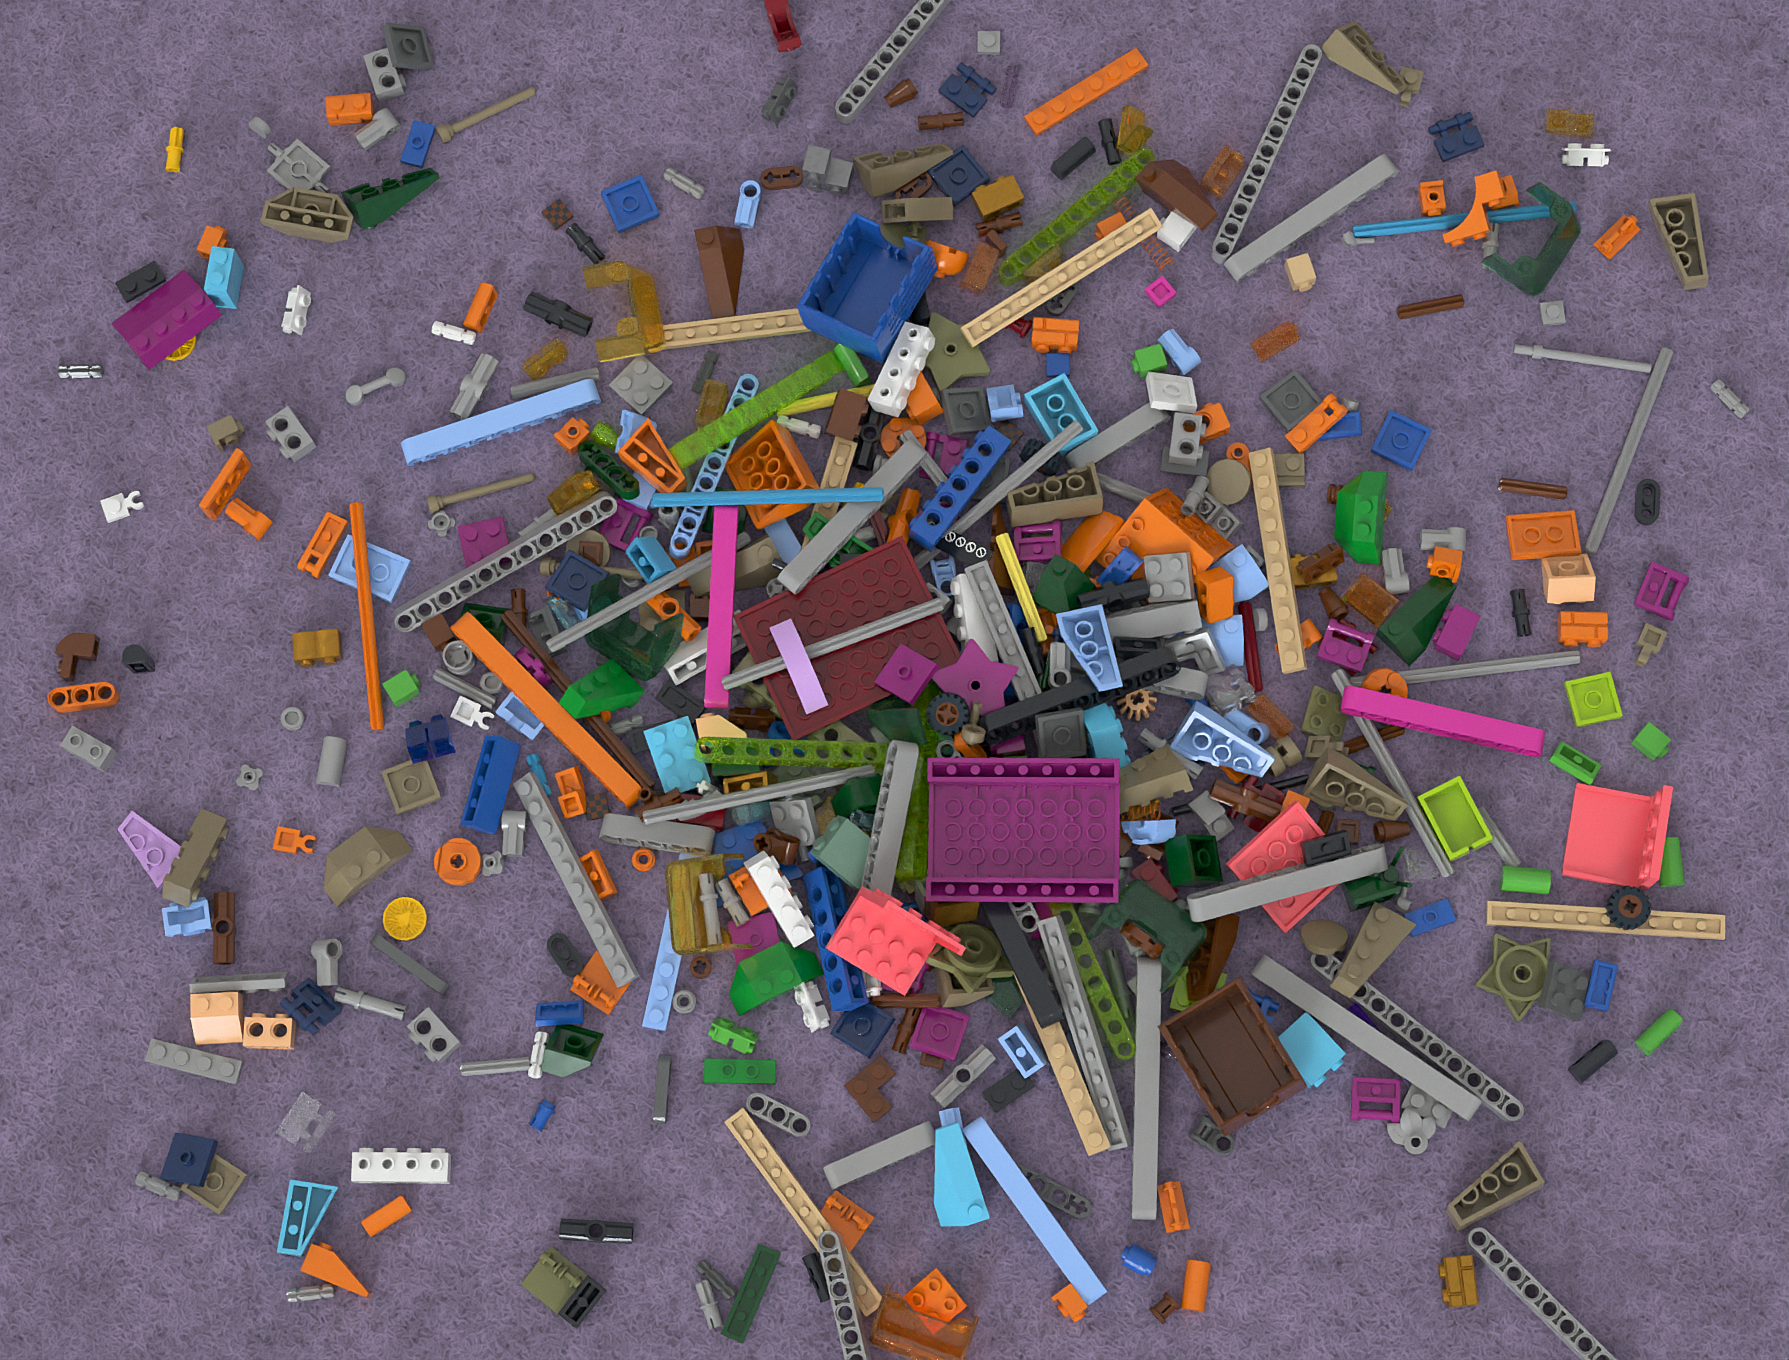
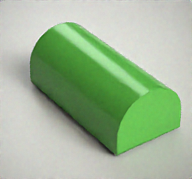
M841 344L835 346L833 351L854 387H862L871 383L872 380L856 352Z
M1563 741L1559 743L1549 760L1552 764L1587 785H1591L1602 766Z
M1678 837L1665 838L1659 877L1660 888L1685 885Z
M1502 866L1501 891L1549 894L1551 885L1550 869Z
M1669 1008L1635 1040V1044L1649 1056L1681 1025L1683 1018Z

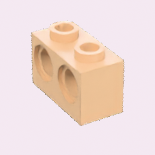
M253 1013L252 1017H245L243 1046L257 1049H294L296 1021L287 1014H276L275 1018H266V1014ZM257 1025H262L263 1033L257 1037L253 1036V1029ZM280 1026L287 1027V1033L283 1037H277L276 1031Z

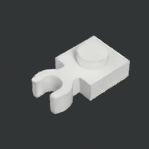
M134 491L129 494L128 498H124V495L120 493L101 500L107 522L110 523L130 516L128 509L139 510L143 508V502L133 503L135 497L141 496L140 492Z
M460 696L450 718L470 727L475 721L480 728L488 730L489 726L484 725L482 720L484 717L493 719L494 715L490 712H479L480 704Z

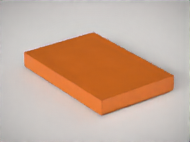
M238 448L235 449L199 504L206 516L213 521L218 518L252 466L245 453Z
M1102 510V514L1087 516L1062 545V557L1076 564L1084 573L1113 539L1125 521L1121 517Z
M1575 510L1505 516L1511 561L1581 555Z

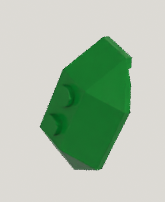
M1364 470L1337 492L1334 539L1357 563L1381 565L1388 472Z
M781 941L739 962L729 997L738 1015L741 1016L795 989L803 982L807 983L824 975L813 952L799 947L794 948L791 944Z

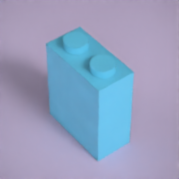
M211 247L204 290L216 307L237 309L244 265L235 249Z
M1307 1012L1278 1037L1308 1088L1313 1084L1317 1088L1327 1079L1324 1075L1330 1069L1335 1072L1344 1063L1342 1058L1346 1053Z

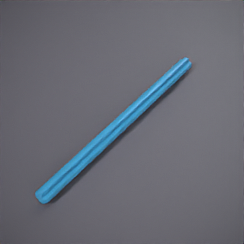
M1574 201L1488 210L1487 214L1490 222L1502 223L1576 214L1577 207ZM1469 213L1354 225L1352 232L1355 238L1456 228L1466 219Z
M882 487L654 493L652 495V504L654 507L883 501L884 490Z

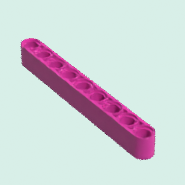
M715 505L705 708H729L730 689H724L721 678L731 674L738 505Z
M1344 687L1340 710L1344 714L1526 756H1542L1545 732L1541 729L1364 688Z

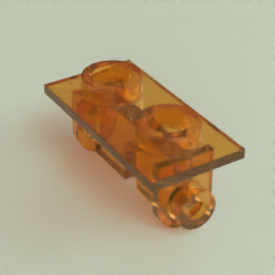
M1288 320L1252 341L1250 345L1261 362L1301 339L1296 333L1298 331L1297 326L1294 323L1291 324Z
M1264 693L1260 696L1258 695L1252 701L1253 703L1246 708L1258 722L1265 723L1268 726L1270 734L1276 740L1287 735L1295 727Z

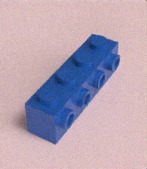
M485 736L460 825L481 833L496 834L503 806L506 803L509 785L513 778L514 767L519 757L520 744L501 736Z

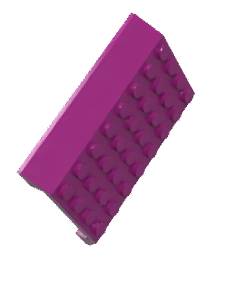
M928 758L929 838L926 901L1118 903L1120 881L1119 758Z

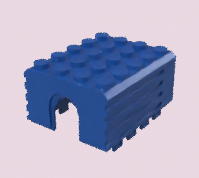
M852 212L797 304L803 325L807 329L877 362H883L904 323L909 319L938 269L934 252L932 251L933 248L903 236L905 247L903 249L897 247L882 236L877 222Z

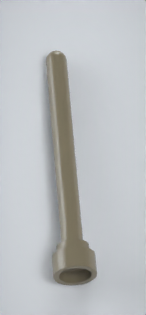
M530 87L452 125L441 124L435 127L437 134L441 137V141L444 144L451 140L454 133L534 96L536 89Z
M528 473L443 497L433 494L426 496L430 512L433 514L440 512L439 509H443L445 505L533 482L535 475Z
M543 556L540 563L541 575L551 576L554 574L560 562L554 560L553 557ZM599 566L609 572V576L645 580L637 569Z

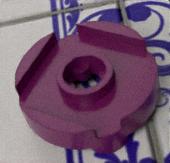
M525 646L513 655L544 689L553 683L550 676L546 672H542L545 667L538 658L532 659V654Z

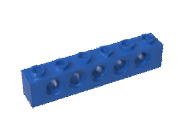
M988 426L985 431L980 430L973 440L975 442L974 446L966 448L960 457L962 462L959 466L954 464L948 473L950 478L946 483L942 481L934 492L937 495L933 500L928 499L921 509L924 511L920 517L915 516L908 526L910 528L908 537L930 553L1010 447L1011 440L991 426ZM985 450L989 453V456H983L979 451ZM972 467L976 470V473H969L966 468ZM959 484L963 487V490L958 491L954 489L953 485ZM940 502H947L951 507L944 508L940 505ZM927 519H934L937 525H930Z
M819 867L804 875L803 879L833 1011H852L869 1003L862 970L825 948L848 911L841 879L827 867Z

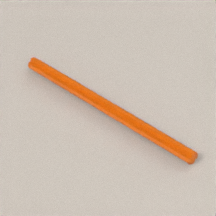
M354 502L349 506L370 727L372 730H381L384 728L364 511L361 502Z

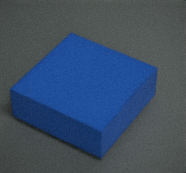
M1046 354L1047 378L1058 377L1063 373L1070 377L1069 354Z

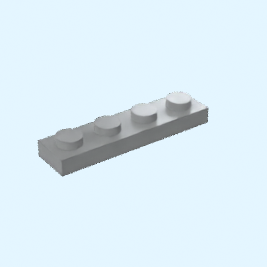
M288 972L193 977L189 984L190 993L205 994L217 991L222 993L235 992V990H245L246 993H253L259 991V989L280 991L288 983Z
M152 1038L145 1058V1062L234 1085L238 1083L244 1063L243 1061Z

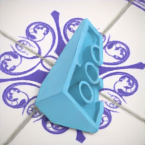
M959 1122L935 1129L933 1203L941 1227L968 1226L989 1219L990 1217Z

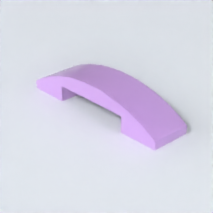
M789 619L770 627L771 634L781 653L806 715L827 706L828 703L792 620Z

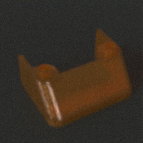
M886 1285L873 1321L869 1337L870 1343L912 1360L966 1359L979 1317L975 1316L973 1322L965 1318L953 1320L952 1324L907 1308V1303L903 1300L904 1298L897 1293H890L891 1285Z

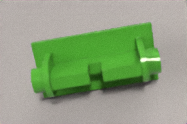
M724 1017L716 1018L711 1023L712 1027L708 1035L712 1036V1040L727 1046L730 1038H732L734 1041L731 1048L744 1054L753 1053L755 1048L753 1044L759 1039V1036L755 1035V1031L747 1027H742L741 1029L734 1026L733 1021Z

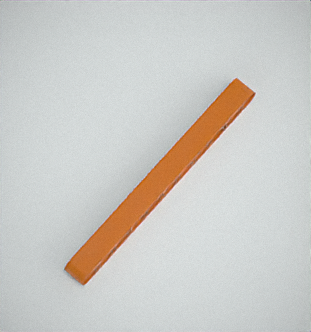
M466 612L450 627L453 633L620 802L623 801L627 809H630L640 800L638 793L642 787L469 612Z

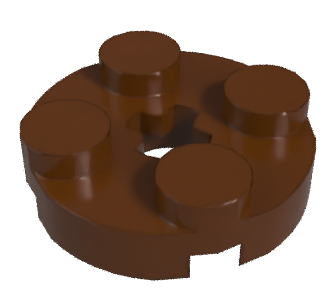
M1126 920L1121 927L1119 933L1136 947H1140L1154 960L1165 950L1159 943H1155L1149 935Z

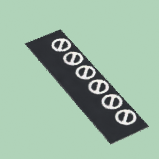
M927 519L930 525H937L933 520ZM954 531L941 538L935 548L970 566L984 560L988 562L993 554V551Z

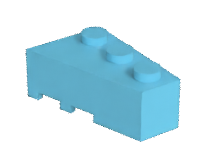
M290 1179L277 1253L302 1256L338 1187Z

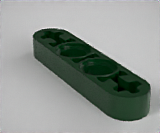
M584 441L579 444L578 455L581 462L620 497L626 500H633L639 496V481L594 441ZM599 462H607V463H608V464L605 465V466H597V465H596V464L599 463ZM613 474L621 475V477L615 479L610 476Z

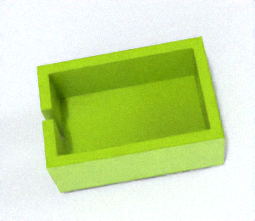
M1461 776L1417 797L1450 862L1469 854L1470 847L1475 851L1493 842V837Z

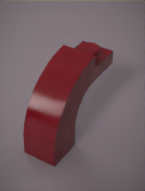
M763 0L778 52H788L799 48L802 44L792 19L788 0Z

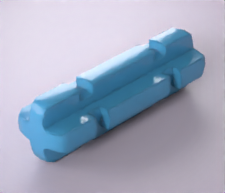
M535 753L527 756L528 765L531 767L530 771L536 774L547 797L551 796L552 792L550 786L547 785L548 781L543 766L540 765L539 755Z

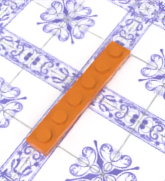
M1134 48L1025 115L1024 119L1034 134L1038 136L1147 69L1149 65L1138 49Z

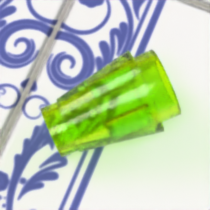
M599 421L590 434L594 438V442L616 450L617 438L620 436L607 423L604 424Z

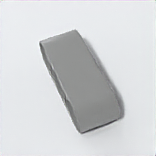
M753 1093L747 1098L746 1105L752 1115L797 1138H804L810 1133L811 1124L805 1115L762 1093ZM762 1099L764 1107L758 1111L751 1108L753 1100ZM779 1109L783 1110L785 1118L779 1122L773 1120V1112ZM802 1120L806 1122L807 1127L803 1132H796L793 1126L795 1122Z

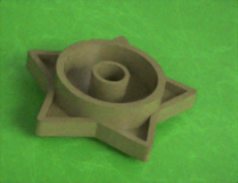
M933 311L931 313L929 329L935 337V345L926 358L924 368L931 373L938 391L949 389L957 381L966 377L989 376L990 369L979 349L981 343L972 348L960 330L966 324L956 325Z
M959 923L943 926V929L961 939L959 944L966 947L965 951L960 956L939 945L926 959L927 964L953 973L969 995L973 994L987 978L1011 977L1014 974L1007 958L1001 953L1000 943L991 926L982 927L976 924Z
M1497 933L1492 935V964L1474 983V987L1500 996L1516 1022L1520 1021L1536 999L1541 998L1549 964L1551 939L1545 938L1521 945ZM1517 970L1521 971L1523 974V977L1521 979H1519L1516 975Z

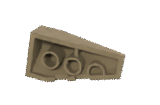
M768 534L737 550L735 591L767 586L770 580L778 578L781 573L780 570L771 567L774 558L781 561L782 559ZM711 565L686 578L696 597L710 595Z
M1329 747L1326 748L1316 761L1302 792V796L1325 807H1331V805L1343 807L1344 811L1366 812L1368 816L1396 821L1408 806V802L1350 758Z
M936 943L933 950L936 949L940 944ZM935 967L937 989L941 995L942 1008L966 1006L994 992L992 979L987 978L973 994L969 995L953 973Z

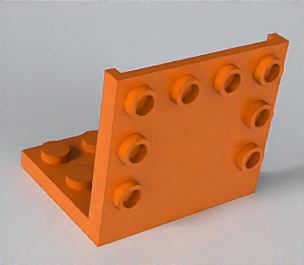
M1166 487L1143 499L1097 557L1096 561L1106 569L1125 546L1129 547L1143 560V556L1190 552L1193 584L1195 586L1197 583L1196 574L1207 571L1213 563L1233 551L1235 546L1228 540H1225L1211 525L1206 524L1196 513L1192 516L1184 515L1180 510L1184 501ZM1144 561L1126 582L1139 578L1146 580ZM1145 598V600H1146V602H1147V605L1155 604V603H1160V602H1151V603H1149L1148 598Z

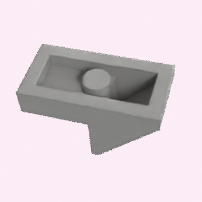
M1205 790L1190 801L1188 806L1208 834L1216 836L1217 842L1232 831L1234 826L1224 814L1226 810L1218 801L1209 798V792Z

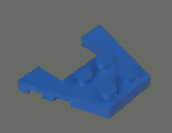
M759 819L715 834V884L726 878L729 880V875L745 867V861L759 854L754 848L753 839L758 833H766L767 831ZM778 862L779 870L783 876L785 875L788 882L803 877L796 864L784 865ZM715 888V894H718V899H716L718 909L723 907L724 902Z

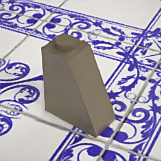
M952 197L882 200L883 223L953 220L954 208Z

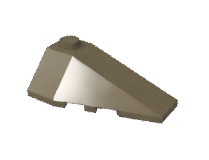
M1356 21L1337 28L1322 45L1321 49L1329 60L1396 95L1408 88L1394 67L1386 65L1384 62L1386 56L1382 51L1377 52L1372 46L1375 41Z
M944 143L915 147L913 153L901 148L894 149V155L881 156V151L853 157V163L864 190L872 197L878 198L885 196L886 193L894 192L953 155V150Z

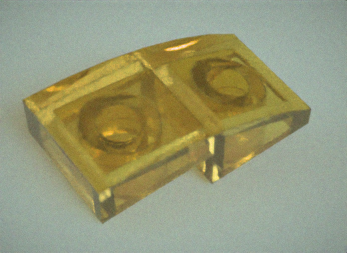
M1548 109L1546 132L1593 138L1594 114L1571 113V110Z

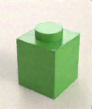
M1161 344L1134 351V359H1131V365L1134 373L1138 372L1140 378L1146 377L1148 372L1160 373L1166 371L1167 361Z
M407 670L382 683L396 707L421 693L417 688L421 685L414 673L409 675Z
M1648 722L1631 744L1653 761L1657 756L1661 759L1670 748L1667 744L1671 739L1652 723Z

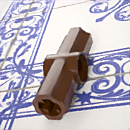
M1217 778L1212 783L1208 795L1209 798L1229 805L1238 812L1248 816L1254 815L1268 822L1273 821L1280 814L1282 807L1281 804L1261 797L1252 790L1241 786L1236 787Z
M214 893V921L211 926L213 932V964H235V934L237 930L235 925V893ZM224 923H229V930L224 934H220V926Z

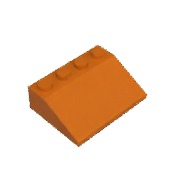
M774 420L768 422L730 456L725 467L737 491L820 489L789 430ZM812 503L745 505L756 528L760 530L806 509Z

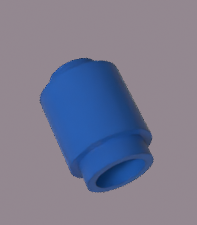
M1132 1244L1131 1247L1126 1246L1120 1259L1124 1260L1123 1266L1142 1276L1144 1274L1150 1276L1158 1260L1153 1257L1152 1253L1135 1244Z

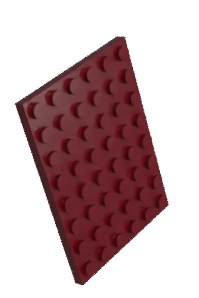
M900 536L813 577L796 595L788 589L733 615V618L757 665L781 656L769 628L786 620H792L803 646L806 647L931 601L933 598L903 537ZM940 612L810 659L828 705L807 715L787 668L762 677L793 742L894 695L878 686L874 681L900 644L936 663L939 666L937 670L955 664L960 657V653Z

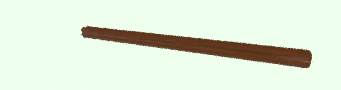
M508 610L501 615V620L520 643L530 651L533 658L540 660L545 667L543 670L550 676L561 692L565 694L568 687L573 683L513 611ZM600 715L583 717L642 788L652 789L656 784L655 781Z

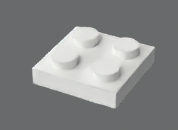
M1155 372L1147 373L1146 384L1151 408L1195 414L1197 402L1191 377Z

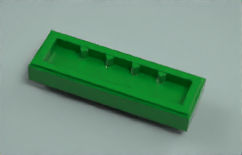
M704 1058V1083L775 1085L776 1060Z

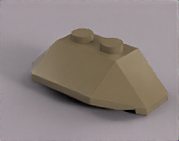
M293 187L265 201L260 222L289 236L333 243L349 239L354 217L336 194Z
M364 826L327 854L324 890L335 905L339 907L412 852L413 849L399 831Z

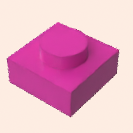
M1163 276L1144 290L1158 309L1177 294Z

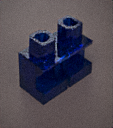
M441 714L432 716L431 722L422 724L418 720L410 722L409 728L405 729L407 749L413 764L433 759L430 744L435 758L456 753L446 718H443Z

